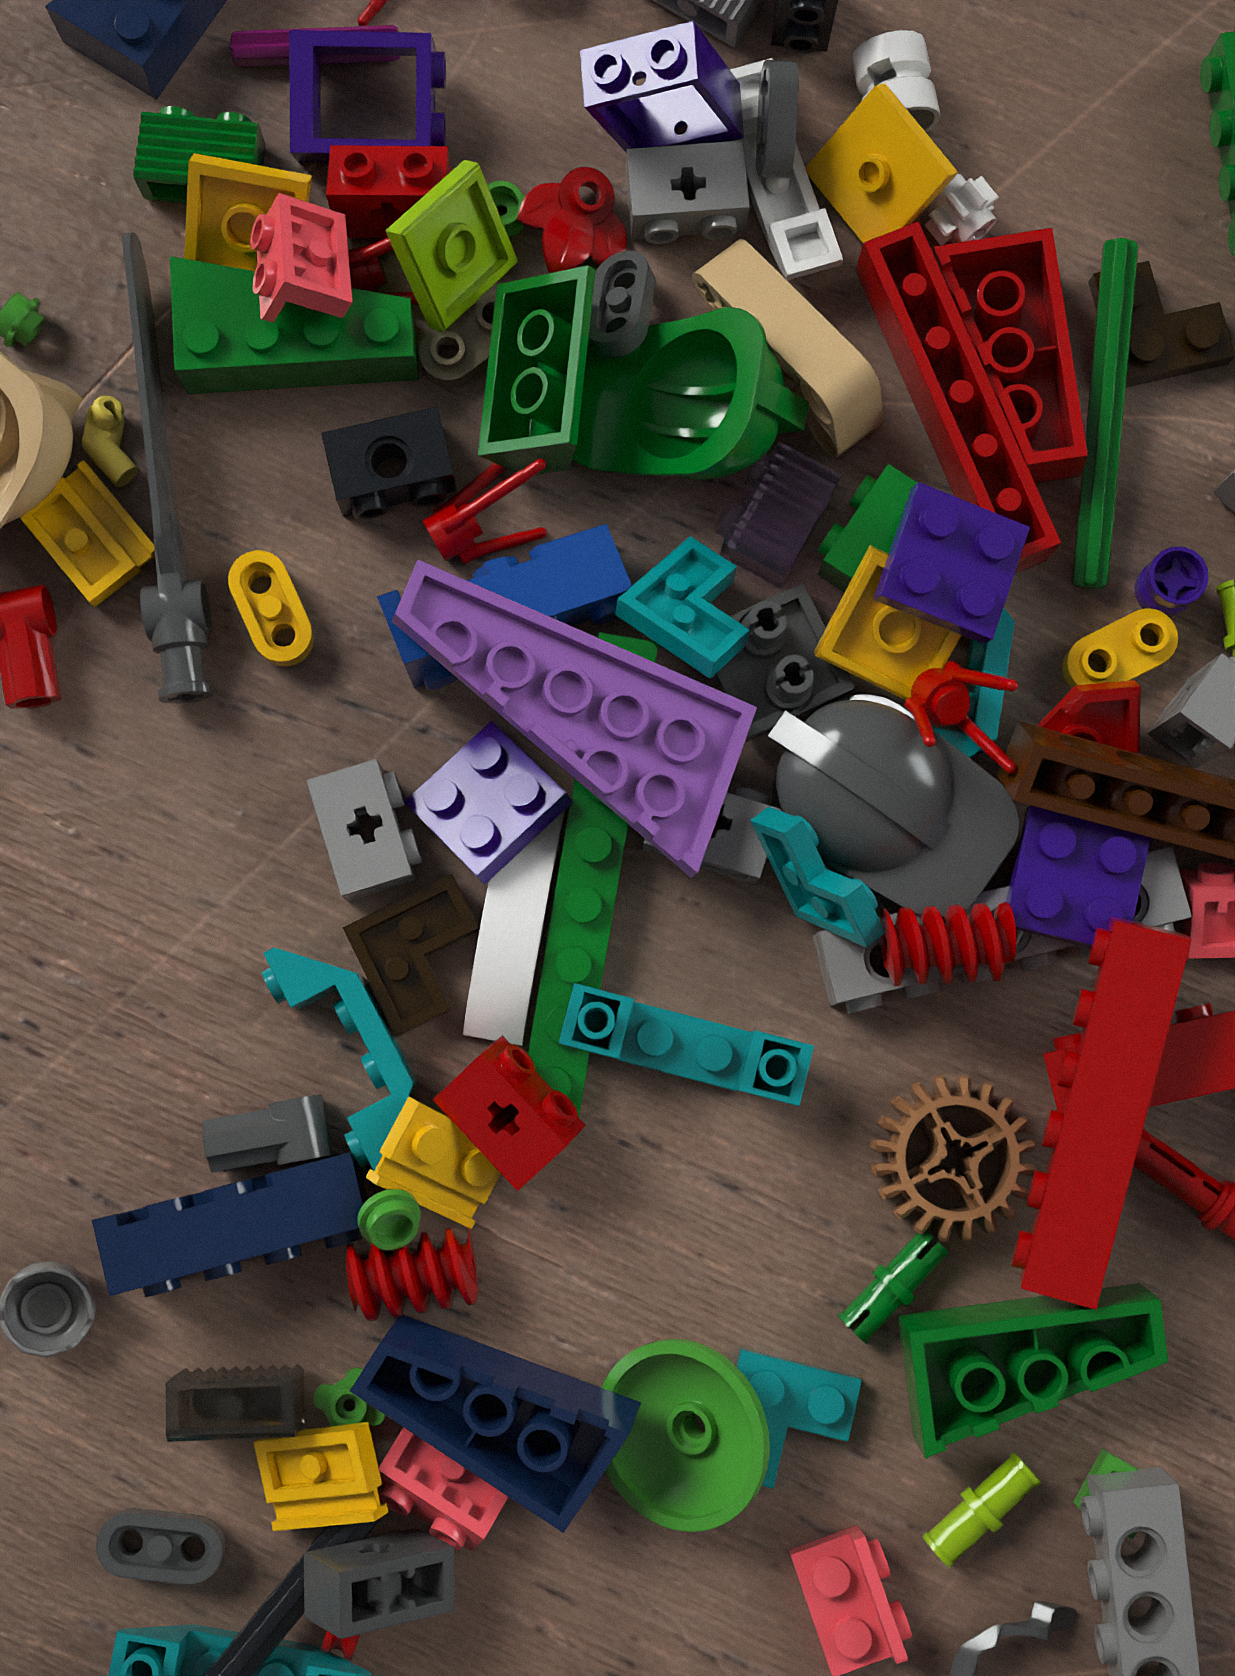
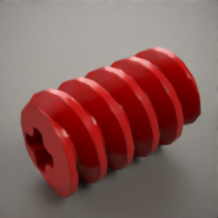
M1008 902L998 904L994 916L985 903L976 904L973 906L969 918L960 904L951 905L945 914L944 921L935 906H927L923 909L919 923L914 911L910 907L899 909L894 924L889 912L885 908L881 909L880 923L885 931V934L880 937L884 967L887 969L894 987L901 986L906 968H912L918 985H926L930 967H937L943 984H950L955 966H962L968 983H975L980 965L987 964L993 982L1001 981L1005 963H1013L1015 960L1017 946L1016 925L1012 908Z
M450 1227L445 1228L442 1246L439 1248H435L426 1231L420 1233L417 1251L411 1252L408 1245L393 1250L392 1255L386 1256L382 1249L377 1248L371 1243L368 1259L361 1260L353 1243L347 1244L346 1269L351 1301L354 1311L357 1310L359 1305L366 1320L370 1322L377 1321L382 1301H384L391 1316L394 1318L401 1317L404 1313L407 1297H409L413 1307L419 1314L426 1313L428 1310L431 1293L435 1295L440 1307L444 1310L451 1309L456 1289L459 1290L467 1305H475L477 1302L479 1282L470 1227L466 1243L464 1244L459 1243L454 1231Z

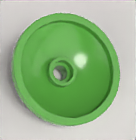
M684 1339L653 1341L631 1351L618 1361L607 1375L601 1388L641 1402L629 1436L605 1470L619 1494L631 1507L647 1519L663 1527L678 1531L698 1532L714 1529L739 1515L748 1507L759 1492L768 1469L770 1455L769 1430L765 1413L756 1392L743 1373L725 1356L714 1349ZM695 1414L704 1422L705 1432L696 1426L694 1421Z

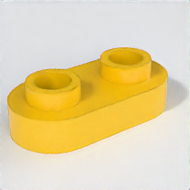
M254 550L241 555L230 568L228 585L256 649L266 661L277 666L286 667L300 663L311 652L315 636L312 624L287 569L277 556L267 551ZM264 576L271 579V587L265 593L257 594L252 591V584L257 578ZM283 629H291L295 632L294 641L285 647L276 645L275 637L277 633Z
M1145 608L1134 611L1079 639L1067 651L1062 664L1065 681L1072 689L1075 685L1134 680L1161 666L1174 654L1178 644L1176 626L1170 617L1159 610ZM1147 628L1156 634V646H1148L1143 643L1140 637L1141 629ZM1096 654L1104 659L1106 663L1105 672H1095L1090 668L1088 664L1089 655Z

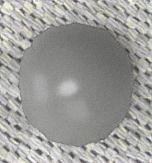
M53 1260L32 1263L19 1270L8 1281L0 1297V1326L4 1337L21 1353L45 1358L77 1347L90 1330L95 1318L96 1304L91 1284L74 1266Z

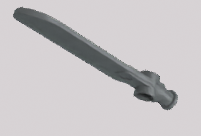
M134 232L123 233L122 244L152 508L158 583L155 586L141 588L142 619L149 641H152L153 652L160 654L164 687L158 690L159 701L176 704L192 703L213 696L212 685L205 683L202 650L208 647L207 634H211L212 630L210 604L204 581H188L181 527L175 511L152 295L147 268L138 236Z

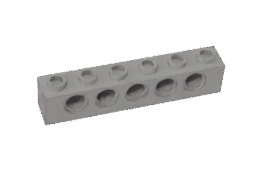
M1171 846L1148 852L1133 922L1175 932L1173 923L1191 918L1192 916L1174 850ZM1009 886L982 892L975 903L965 911L967 917L969 918L973 906L979 903H985L994 916L998 904L1006 902ZM897 913L889 914L893 924L895 923ZM915 913L919 923L921 915ZM828 930L819 931L812 936L829 1004L833 1006L845 1003L848 1014L882 1006L881 994L904 988L906 999L942 991L940 984L941 976L937 967H930L926 985H918L912 968L905 969L901 986L896 987L893 986L891 978L882 977L875 973L870 965V953L876 945H881L880 938L870 946L864 947ZM1016 930L1017 946L1014 961L1021 960L1023 971L1059 963L1056 951L1079 946L1081 957L1089 956L1091 948ZM987 964L980 965L975 983L992 979ZM955 966L953 976L962 974L965 985L973 984L968 983L962 966Z
M1161 1467L1087 1475L1090 1496L1081 1497L1080 1506L1087 1536H1094L1096 1560L1088 1561L1087 1571L1093 1598L1101 1600L1103 1623L1095 1624L1094 1627L1096 1649L1100 1662L1103 1665L1108 1664L1109 1676H1135L1137 1670L1149 1661L1159 1662L1154 1676H1200L1179 1483ZM1134 1532L1145 1533V1540L1140 1550L1131 1555H1121V1545L1128 1535ZM1144 1596L1152 1597L1151 1606L1146 1614L1139 1618H1128L1129 1607L1136 1599Z

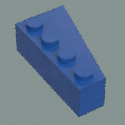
M607 524L537 545L529 551L531 560L519 563L515 556H502L483 562L482 566L473 573V578L466 580L570 626H575L590 619L593 625H600L617 619L618 616L615 615L617 600L632 587ZM398 590L377 596L413 687L417 688L425 684L427 690H434L458 680L456 676L392 622L401 600Z

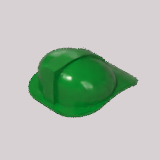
M725 307L685 319L649 325L644 341L633 352L620 357L610 358L600 355L590 339H588L577 446L572 459L581 466L593 471L672 476L691 480L726 477L748 468L763 457L772 446L777 434L804 431L809 402L786 388L781 365L767 347L766 334L762 324L754 315L740 308Z

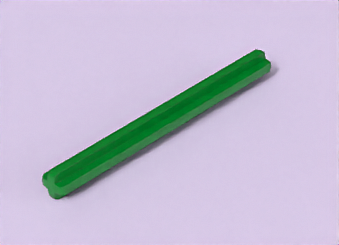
M1127 238L1106 240L1102 248L1085 435L1088 457L1082 471L1072 578L1074 586L1084 589L1105 588L1109 580L1139 250L1137 242Z

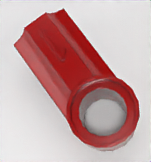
M45 585L0 592V673L5 704L11 709L39 708L49 706L51 703L61 700L51 639L56 637L57 621L52 598Z

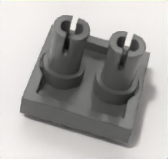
M800 583L730 616L750 629L746 646L721 668L714 677L723 693L757 707L746 742L771 731L785 711L799 718L855 690L856 687L847 671L816 657L814 654V650L826 627L804 583Z

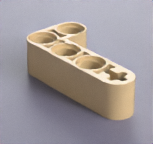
M739 239L692 274L697 291L712 311L725 307L740 308L754 315L760 321L766 334L767 347L781 365L786 386L809 402L806 418L807 427L814 439L828 455L833 458L839 457L883 424L884 414L880 383L870 363L747 241Z

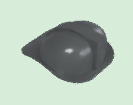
M863 694L847 696L818 709L805 722L785 711L768 735L785 750L780 758L772 787V806L780 808V811L787 814L801 816L812 826L818 836L819 844L816 848L823 862L853 879L861 880L869 888L898 905L910 907L916 914L921 915L924 907L935 906L942 918H944L949 906L959 904L966 911L978 899L1018 839L1019 816L1017 808L1005 787L935 731V745L933 747L925 746L919 734L914 716L902 706L889 699Z

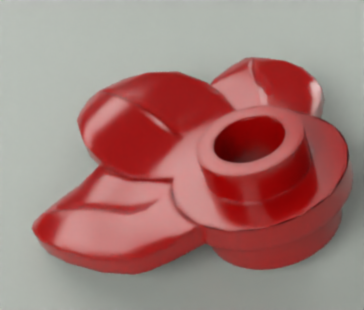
M579 167L570 171L560 183L539 184L526 194L521 203L517 220L525 226L543 230L542 252L549 273L576 268L589 257L599 267L610 256L626 251V229L613 211L615 203L613 186L609 179L595 168ZM580 187H588L595 193L596 202L594 205H588L581 200L579 195Z

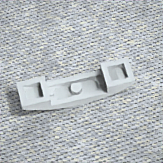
M763 60L730 69L740 83L744 138L734 141L743 140L748 193L779 269L786 280H791L843 264V257L825 208L819 209L797 144H795L794 164L789 178L759 177L757 175L756 135L761 69L765 61Z
M565 810L488 882L463 1028L464 1036L496 1041L503 1035L510 1044L523 1045L535 968Z

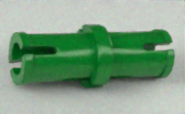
M927 1231L923 1234L916 1233L886 1267L879 1264L872 1272L876 1278L843 1312L837 1315L850 1329L866 1311L870 1312V1315L854 1331V1334L865 1344L870 1341L873 1334L901 1304H904L906 1307L911 1304L915 1299L912 1292L944 1259L950 1256V1253L937 1242L922 1259L917 1258L934 1238Z

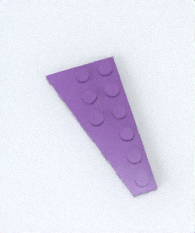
M417 560L392 622L689 877L692 878L700 869L757 707L437 567Z

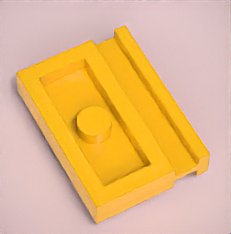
M82 460L77 464L78 469L66 478L62 476L44 500L19 518L95 608L141 572L140 568L152 558L155 559V547L88 464Z
M408 1096L379 1151L383 1155L374 1171L370 1169L366 1178L386 1190L400 1189L407 1191L415 1197L418 1205L472 1229L476 1222L472 1217L480 1203H486L501 1173L447 1115Z
M368 1422L272 1433L253 1442L266 1502L273 1503L276 1519L271 1522L273 1531L375 1522L389 1513L387 1503H380L377 1487L382 1485Z

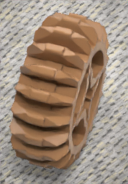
M944 1075L933 1076V1096L929 1095L926 1087L921 1082L912 1083L909 1086L910 1094L916 1104L911 1106L902 1097L895 1096L891 1099L890 1104L901 1115L899 1121L897 1122L890 1117L879 1116L876 1122L881 1129L892 1132L890 1141L880 1139L870 1141L871 1150L888 1152V1162L875 1163L870 1166L872 1175L884 1176L890 1174L892 1178L891 1182L882 1185L878 1189L879 1197L881 1199H889L900 1194L902 1199L894 1206L892 1215L901 1220L915 1209L917 1212L912 1221V1230L919 1234H923L929 1228L932 1220L935 1219V1238L941 1241H948L953 1223H956L957 1233L960 1239L964 1241L974 1239L973 1220H977L980 1228L985 1233L992 1234L996 1232L997 1225L991 1212L995 1209L999 1215L1012 1220L1017 1213L1006 1198L1011 1194L1017 1198L1027 1199L1029 1190L1025 1186L1016 1183L1018 1174L1033 1176L1034 1171L1037 1170V1167L1033 1164L1020 1163V1152L1035 1150V1141L1026 1139L1016 1140L1014 1134L1026 1128L1029 1124L1025 1116H1018L1006 1121L1004 1116L1012 1109L1014 1101L1009 1096H1003L991 1106L989 1102L994 1093V1085L989 1082H982L977 1087L974 1095L971 1096L972 1083L968 1075L957 1076L953 1093L950 1092L949 1083ZM950 1105L965 1108L978 1115L989 1128L980 1133H972L963 1137L957 1134L949 1121H944L938 1108ZM922 1119L926 1126L923 1130L928 1139V1151L920 1161L913 1164V1168L907 1170L905 1157L907 1143L913 1129ZM945 1140H951V1147H972L966 1150L965 1155L958 1159V1164L961 1168L959 1170L960 1175L955 1174L954 1168H933L941 1164L940 1160L948 1155ZM998 1146L999 1163L993 1183L983 1195L980 1190L983 1185L978 1175L979 1163L985 1155L994 1150L993 1147ZM944 1178L951 1183L956 1193L962 1195L967 1205L953 1209L939 1208L925 1200L915 1188L926 1182L932 1183Z

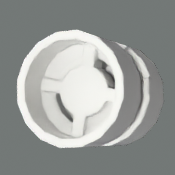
M908 30L886 32L870 38L855 49L851 60L857 89L862 95H865L862 100L875 85L886 83L925 132L931 130L939 122L941 115L935 86L931 80L927 79L931 72L926 42L922 34Z

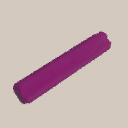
M394 25L242 30L231 33L230 50L232 60L238 67L289 65V30L399 32V30ZM321 54V64L387 62L400 59V56Z

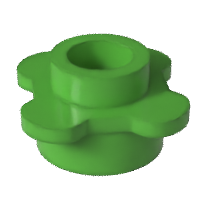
M351 1368L345 1378L333 1385L321 1384L314 1392V1405L316 1408L324 1411L330 1426L368 1422L371 1426H378L384 1420L385 1414L350 1392L363 1368ZM345 1400H354L356 1404L355 1409L352 1411L346 1410L344 1407Z

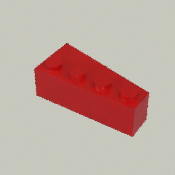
M1053 228L933 247V255L1034 482L1040 483L1081 477L1088 453Z

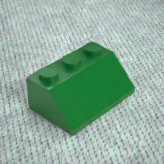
M587 265L497 284L478 456L514 472L525 468L539 458L546 461V468L538 474L569 470L577 446L596 271L594 268Z

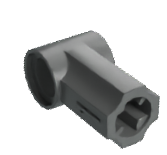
M322 1094L269 1103L268 1109L203 1120L202 1137L204 1151L211 1173L253 1167L255 1164L277 1161V1165L332 1155Z

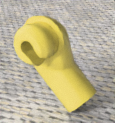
M104 395L95 399L93 405L88 408L81 440L82 448L116 487H122L136 476L139 468L120 448L125 423L124 406L117 398Z

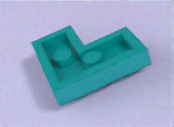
M691 536L617 600L616 616L710 679L746 646L750 629L710 604L734 582L737 566Z
M767 807L750 820L796 917L864 947L870 946L885 934L875 912L878 903L873 892L861 880L847 878L830 871L824 866L816 848L819 844L818 836L804 818Z
M740 1347L736 1367L743 1373L756 1392L763 1407L769 1430L770 1455L768 1469L762 1486L774 1489L788 1427L848 1442L862 1379L858 1376Z

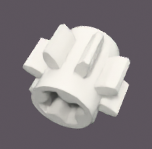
M957 174L929 205L932 212L928 216L931 219L925 226L940 245H945L949 241L953 244L956 241L960 243L981 239L997 222V218L991 211L994 209L992 204L999 197L982 176L975 181L972 178L966 181L961 174Z

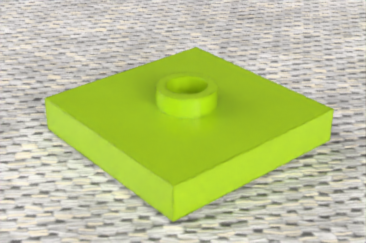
M463 160L385 230L428 327L440 332H444L518 263L480 165L473 161Z

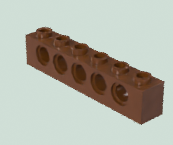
M1017 721L1006 751V755L1017 765V770L1015 773L1009 774L1000 767L997 775L1013 801L1235 860L1234 779Z

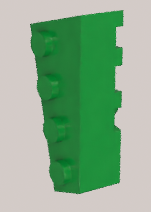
M169 256L174 371L187 394L419 380L417 331L410 298L351 288L352 304L343 318L286 301L277 318L272 323L260 318L259 295L253 292L255 271Z
M1141 1283L1102 1288L1096 1310L1048 1296H1037L898 1315L913 1437L925 1459L946 1451L945 1446L969 1436L981 1437L999 1430V1425L1032 1411L1036 1414L1059 1406L1058 1401L1088 1389L1091 1392L1097 1391L1168 1362L1161 1299Z

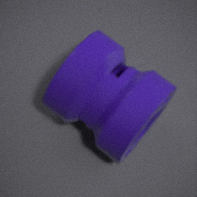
M1170 547L1161 551L1138 574L1134 584L1135 597L1142 609H1156L1171 618L1183 612L1204 593L1209 581L1208 568L1203 558L1194 550L1186 547ZM1160 583L1162 584L1163 588L1167 591V593H1165L1161 589Z

